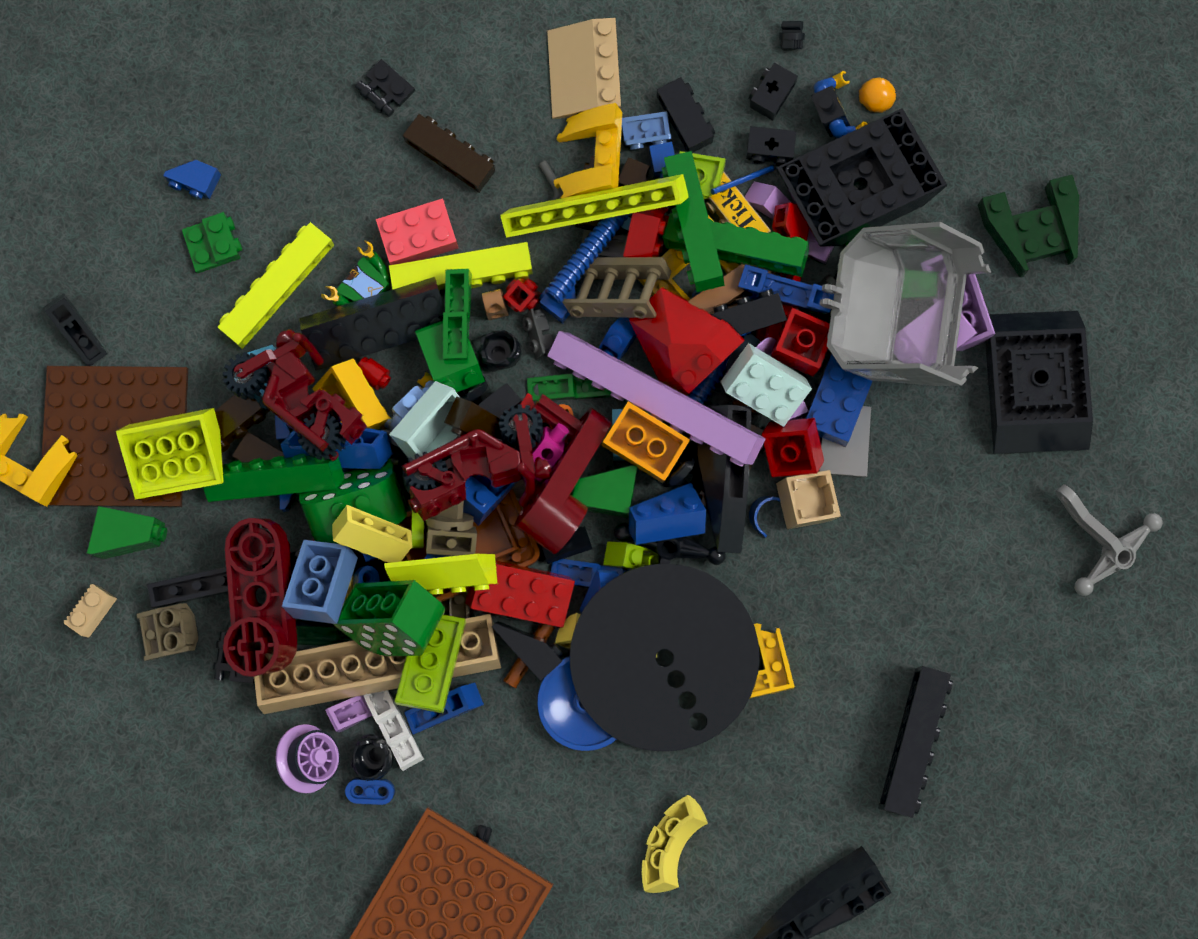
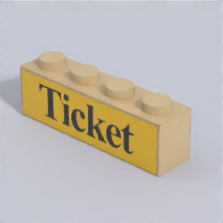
M723 172L720 186L731 182L725 172ZM736 186L705 199L707 201L705 202L707 209L712 214L716 212L720 217L719 223L729 222L737 227H753L761 232H771Z

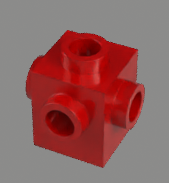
M521 278L511 281L506 288L507 292L503 298L508 301L507 305L516 312H524L533 309L539 303L537 298L541 293L537 290L538 285L529 278L526 280ZM523 290L529 295L526 299L521 296Z

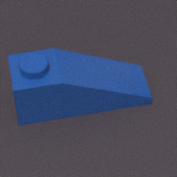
M471 683L448 692L443 713L412 708L404 713L412 734H416L484 704L476 684Z

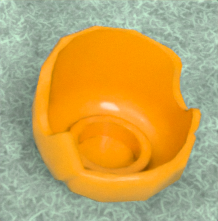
M880 77L872 78L860 88L859 101L868 111L882 113L890 109L894 104L896 91L888 80Z

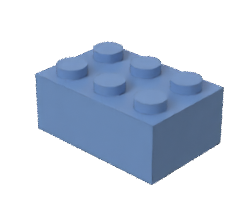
M303 540L282 607L295 619L337 624L358 557L347 546Z

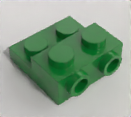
M224 212L204 218L202 223L182 229L197 274L241 259L239 254L240 251H243L238 237L234 239L232 230L236 229L232 217H227Z

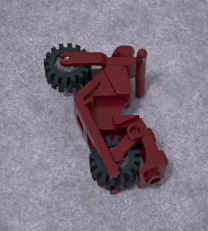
M291 329L282 331L276 339V350H265L258 355L253 353L249 355L247 352H243V357L237 354L235 355V361L232 358L228 360L231 365H225L224 368L227 372H223L222 375L225 378L223 381L227 385L226 387L237 397L246 400L247 396L250 399H254V394L259 397L261 395L260 390L263 389L262 401L264 405L297 432V436L300 438L298 440L299 444L313 458L316 457L318 460H322L323 457L325 460L335 461L339 456L335 450L341 451L343 449L340 443L345 444L347 440L352 445L367 427L361 420L363 415L353 406L350 409L344 406L346 402L336 393L331 396L324 389H319L310 395L308 394V386L313 384L315 379L299 358L307 352L318 366L324 363V359L314 345L301 333H295Z
M518 404V409L511 406L510 412L506 409L503 411V415L500 416L499 433L502 442L481 429H475L429 453L423 452L421 457L418 453L415 454V460L410 457L408 463H405L402 467L404 485L411 497L408 502L414 513L418 512L423 521L454 505H458L466 500L465 483L473 475H481L490 479L492 487L517 482L523 476L525 491L519 499V505L526 507L535 493V477L547 480L550 478L549 473L552 471L546 459L542 460L540 457H537L534 462L532 448L536 447V442L540 443L543 436L541 414H537L535 408L530 411L529 405H526L525 409L522 408V404ZM450 455V459L442 462L443 458Z

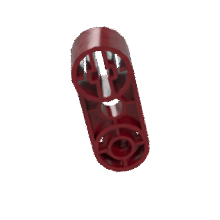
M542 394L532 409L535 408L537 414H541V419L553 428L560 423L569 430V433L565 439L563 454L551 468L550 478L547 480L543 479L537 484L533 497L528 505L521 510L514 526L551 553L556 554L570 540L587 513L588 507L570 493L604 439L612 422L592 407L578 420Z
M244 519L230 529L225 542L231 627H229L224 637L223 651L226 661L234 671L244 676L255 677L281 671L292 662L297 651L296 619L292 618L282 607L292 577L290 543L288 542L287 535L282 527L271 519ZM260 586L264 588L267 594L263 605L259 604L256 599V591Z

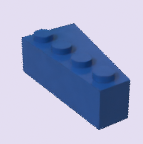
M366 428L352 445L346 440L345 444L340 443L343 447L341 451L335 450L339 454L338 457L342 468L381 469L392 455L387 432ZM294 430L281 443L284 458H290L298 454L309 455L299 444L298 440L300 438Z

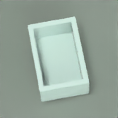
M749 343L721 380L727 394L783 427L812 389L804 376Z
M435 381L389 434L408 458L411 457L415 460V454L418 453L421 457L423 452L429 453L460 437L451 432V426L444 423L456 396L459 397L452 387Z

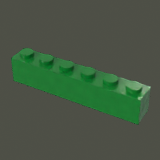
M692 151L664 157L666 167L661 168L663 177L683 174L689 196L683 203L675 205V208H671L674 222L679 221L681 227L676 229L679 242H684L686 249L682 250L684 263L690 264L691 270L687 271L690 285L695 284L696 292L725 286Z
M670 213L664 232V245L667 249L682 252V250L686 249L685 243L679 242L676 230L681 228L679 221L674 222L672 213ZM709 219L719 260L802 277L809 254L808 241L800 237L790 238L782 236L777 232L766 233L758 231L753 227L742 228L729 222L722 224Z
M298 454L290 458L277 456L271 460L257 458L250 462L242 463L238 460L222 465L224 482L222 484L206 486L203 489L207 501L213 502L333 490L338 488L345 477L339 457L335 461L325 460L323 457L322 460H318L310 455Z

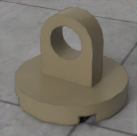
M462 501L458 505H454L438 515L425 520V523L428 527L435 530L451 531L452 527H457V531H466L473 528L474 517L463 512L464 501Z

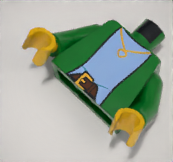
M364 241L368 245V249L365 252L360 247H357L358 252L367 257L360 259L337 289L332 286H326V288L330 289L331 296L328 297L325 294H321L324 300H333V304L341 306L387 292L391 289L389 284L390 275L386 264L373 251V246L370 242Z

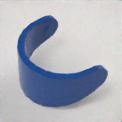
M760 497L750 507V523L764 538L767 535L759 528L757 522L758 511L767 501L777 500L780 502L778 497Z

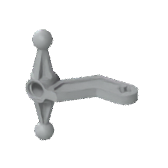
M1063 484L1056 491V495L1071 517L1103 546L1101 558L1088 577H1081L1075 582V591L1081 596L1091 594L1094 584L1120 569L1124 570L1131 567L1135 562L1137 550L1149 532L1160 530L1163 524L1162 518L1158 514L1150 513L1145 516L1143 526L1121 538H1117L1088 512L1071 488Z

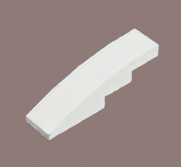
M389 690L363 695L401 770L404 771L424 760Z

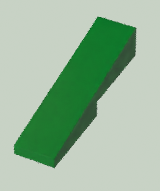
M469 269L445 270L443 360L468 359L472 273Z
M573 374L527 378L528 393L532 395L534 402L538 401L542 394L552 401L613 397L611 396L612 391L606 388L605 390L598 389L591 385L592 380L588 378L583 380ZM538 384L539 396L534 393V386Z

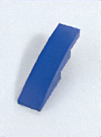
M567 559L553 562L551 568L552 573L569 576L575 581L574 586L584 588L590 587L596 570L616 571L618 576L630 571L624 568Z

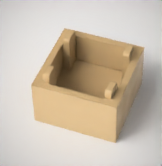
M830 470L821 471L817 474L787 477L776 483L787 529L825 523L841 517Z

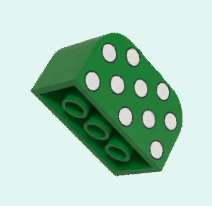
M388 459L381 469L359 468L344 473L345 479L337 489L299 493V501L314 541L338 544L333 541L332 524L346 505L394 524H399L407 516L405 499L391 459Z
M415 580L355 583L342 607L338 623L333 625L357 644L373 653L383 656H420L424 653L445 612V608L438 599Z

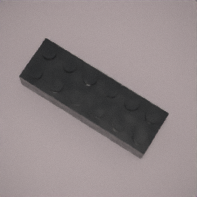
M432 277L299 318L302 334L314 345L324 359V363L320 366L316 365L312 360L317 371L353 358L356 359L417 340L416 330L443 321L445 307L436 279Z
M925 666L915 669L878 809L913 818L914 813L918 814L921 806V800L918 799L920 790L925 789L928 776L925 775L926 767L931 766L934 752L931 751L932 744L938 741L940 735V728L937 727L939 718L943 719L947 704H944L946 694H950L953 681L950 680L951 674Z

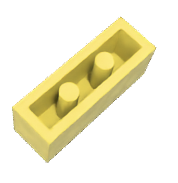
M349 505L345 506L332 524L334 542L358 550L363 554L376 557L384 562H401L413 547L411 530Z

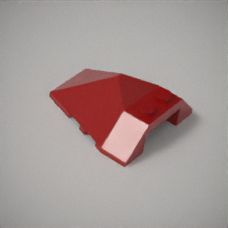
M661 287L649 299L656 312L655 318L629 319L658 380L686 396L745 341L728 322L710 315L708 311L688 303L689 301L664 287Z

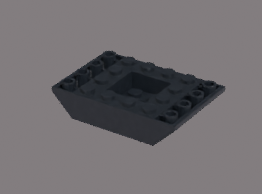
M903 108L777 167L778 173L820 247L841 246L851 241L863 228L883 226L923 207L947 187V183ZM858 181H863L867 187L864 190H858L854 187V184Z
M1079 311L989 314L995 331V335L985 341L993 454L1089 450L1093 427L1086 328ZM1043 372L1047 377L1046 383L1040 384L1036 382L1034 378L1035 373Z

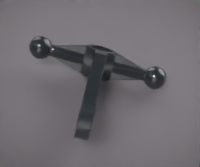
M621 523L615 527L614 536L618 541L626 542L629 539L633 540L628 524ZM687 537L641 544L661 556L660 564H670L671 559L708 558L711 564L719 565L726 558L725 553L716 552L715 546L708 549ZM671 541L675 546L668 547L664 542Z

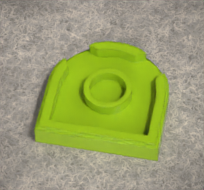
M692 153L703 198L707 199L712 196L711 189L721 184L726 160L725 158Z

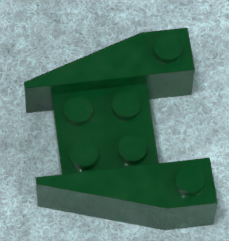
M1073 174L1048 182L1045 186L1050 204L1048 207L1012 216L1005 192L983 197L979 202L978 208L985 229L1019 277H1024L1028 272V262L1065 253L1068 265L1077 259L1079 194Z

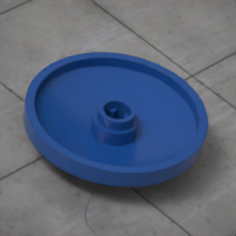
M567 656L540 683L537 695V709L540 720L551 737L568 748L590 751L606 747L617 739L596 724L581 704L572 681L570 656Z

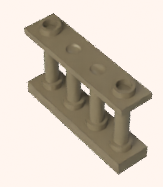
M597 257L593 259L594 262L592 264H589V269L585 270V278L577 299H564L562 302L570 315L577 318H655L656 312L649 299L656 280H669L671 270L663 257ZM604 279L598 298L587 299L593 280ZM625 279L619 298L607 299L614 280ZM646 279L640 298L628 299L635 280Z

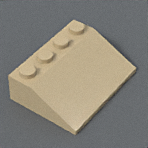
M591 19L548 30L552 119L569 118L585 110L616 103L621 109L616 19Z

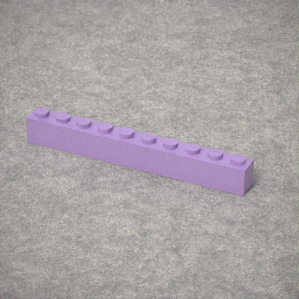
M559 331L548 353V357L555 360L554 365L565 370L567 367L572 369L574 376L583 380L586 378L592 380L591 385L601 390L606 388L612 391L611 396L621 401L626 399L641 410H647L651 413V416L663 422L665 420L670 423L669 427L675 431L689 433L691 440L699 444L705 442L711 445V451L719 455L725 453L731 456L730 461L743 467L744 464L753 465L766 439L571 333Z

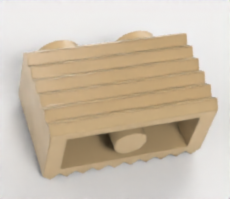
M94 584L90 585V588L81 597L82 600L78 601L79 604L75 605L76 608H73V612H70V616H67V620H64L65 625L87 638L91 636L117 600L116 597L102 587Z

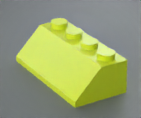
M469 554L384 563L385 570L391 581L415 580L432 595L443 594V589L450 588L451 593L466 592V587L474 586V591L488 590L489 585L497 584L495 554Z

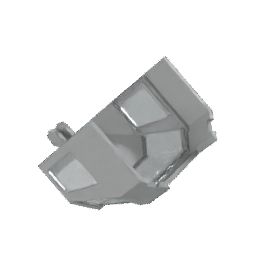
M942 222L863 228L840 252L836 286L831 284L822 285V291L834 294V300L828 298L820 299V305L824 308L832 309L827 347L841 368L871 381L929 386H962L967 380L966 376L978 369L976 366H954L966 276L967 274L991 273L989 265L984 264L981 256L984 253L982 243Z

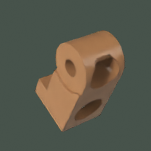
M501 289L482 293L488 320L509 316Z

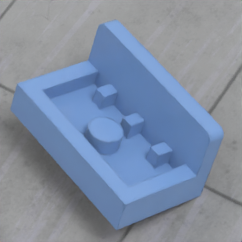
M667 111L622 118L624 145L630 146V150L644 148V143L653 142V145L667 143L666 140L671 139Z

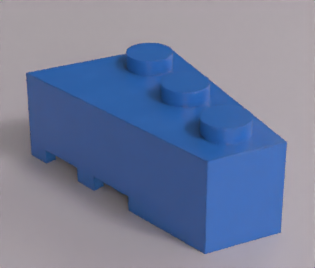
M692 483L629 507V532L635 545L705 533L706 509Z

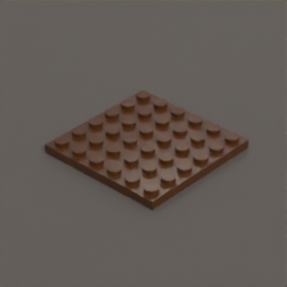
M47 366L42 458L61 435L69 440L64 445L68 453L75 452L78 455L48 506L182 507L183 491L135 500L116 431L129 424L185 414L187 410L188 368Z

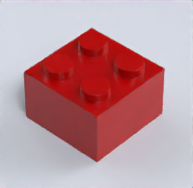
M656 208L632 214L623 257H659L660 252L662 253L664 248L662 235L665 232L669 219L667 208Z
M792 308L786 316L787 320L782 325L770 356L787 366L814 376L820 369L828 349L827 336L830 324Z
M815 418L789 420L784 427L776 422H769L763 431L762 437L766 438L764 446L772 477L818 473L824 463V457Z

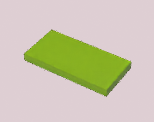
M443 615L424 653L420 656H406L394 701L396 705L438 713L444 712L466 624L465 618Z

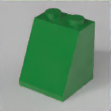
M443 321L415 331L434 382L452 387L456 392L485 382L470 340L468 341V359L443 360Z
M632 465L580 478L570 494L588 507L587 511L629 518V507H631L637 466Z
M98 506L87 554L107 559L159 547L161 541L164 542L166 539L167 528L164 522L154 517Z

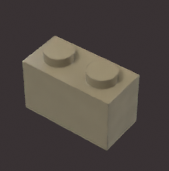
M427 526L426 554L451 556L475 554L477 541L476 526L466 531H457V527H452L451 531H441Z

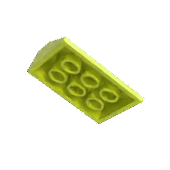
M214 408L129 424L116 431L135 500L222 484L224 482L220 428Z

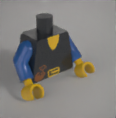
M845 71L818 81L813 87L815 94L811 95L820 119L830 137L840 138L868 124L867 122H862L857 127H854L848 121L835 88L839 89L850 82L843 79L842 75L846 74Z

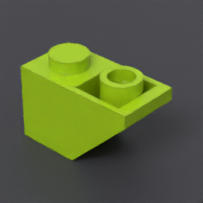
M607 542L603 565L632 570L637 565L641 566L644 563L646 565L659 564L660 555L650 549L630 543Z

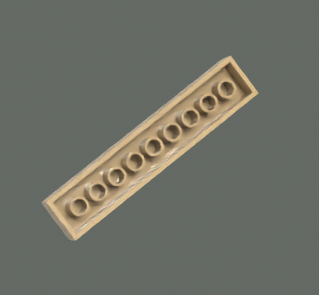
M491 614L466 618L452 678L501 668L496 634L492 628L494 623ZM354 640L296 651L292 662L285 669L254 677L257 706L263 714L397 689L406 656L379 655L363 648Z

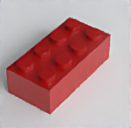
M495 560L497 584L489 585L488 590L474 591V586H470L468 589L465 603L471 609L563 628L575 581L566 575Z

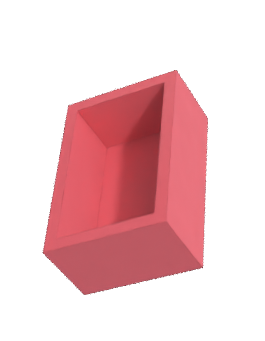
M443 198L376 219L390 265L423 260L458 249Z

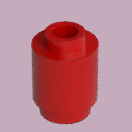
M364 357L357 364L369 385L374 389H384L390 382V371L374 359Z

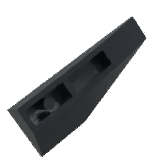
M737 405L708 407L751 430V407ZM705 442L703 444L697 443L696 456L716 552L741 554L750 464H744L743 467L730 461L731 456L725 453L719 455L711 451V445Z
M860 846L799 889L773 914L753 939H809L852 920L892 892L876 864L865 849Z

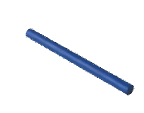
M771 165L711 189V194H717L774 171V166Z

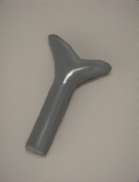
M547 161L541 162L539 167L554 191L552 200L561 199L564 193L561 187L557 189L554 185V180L557 179Z

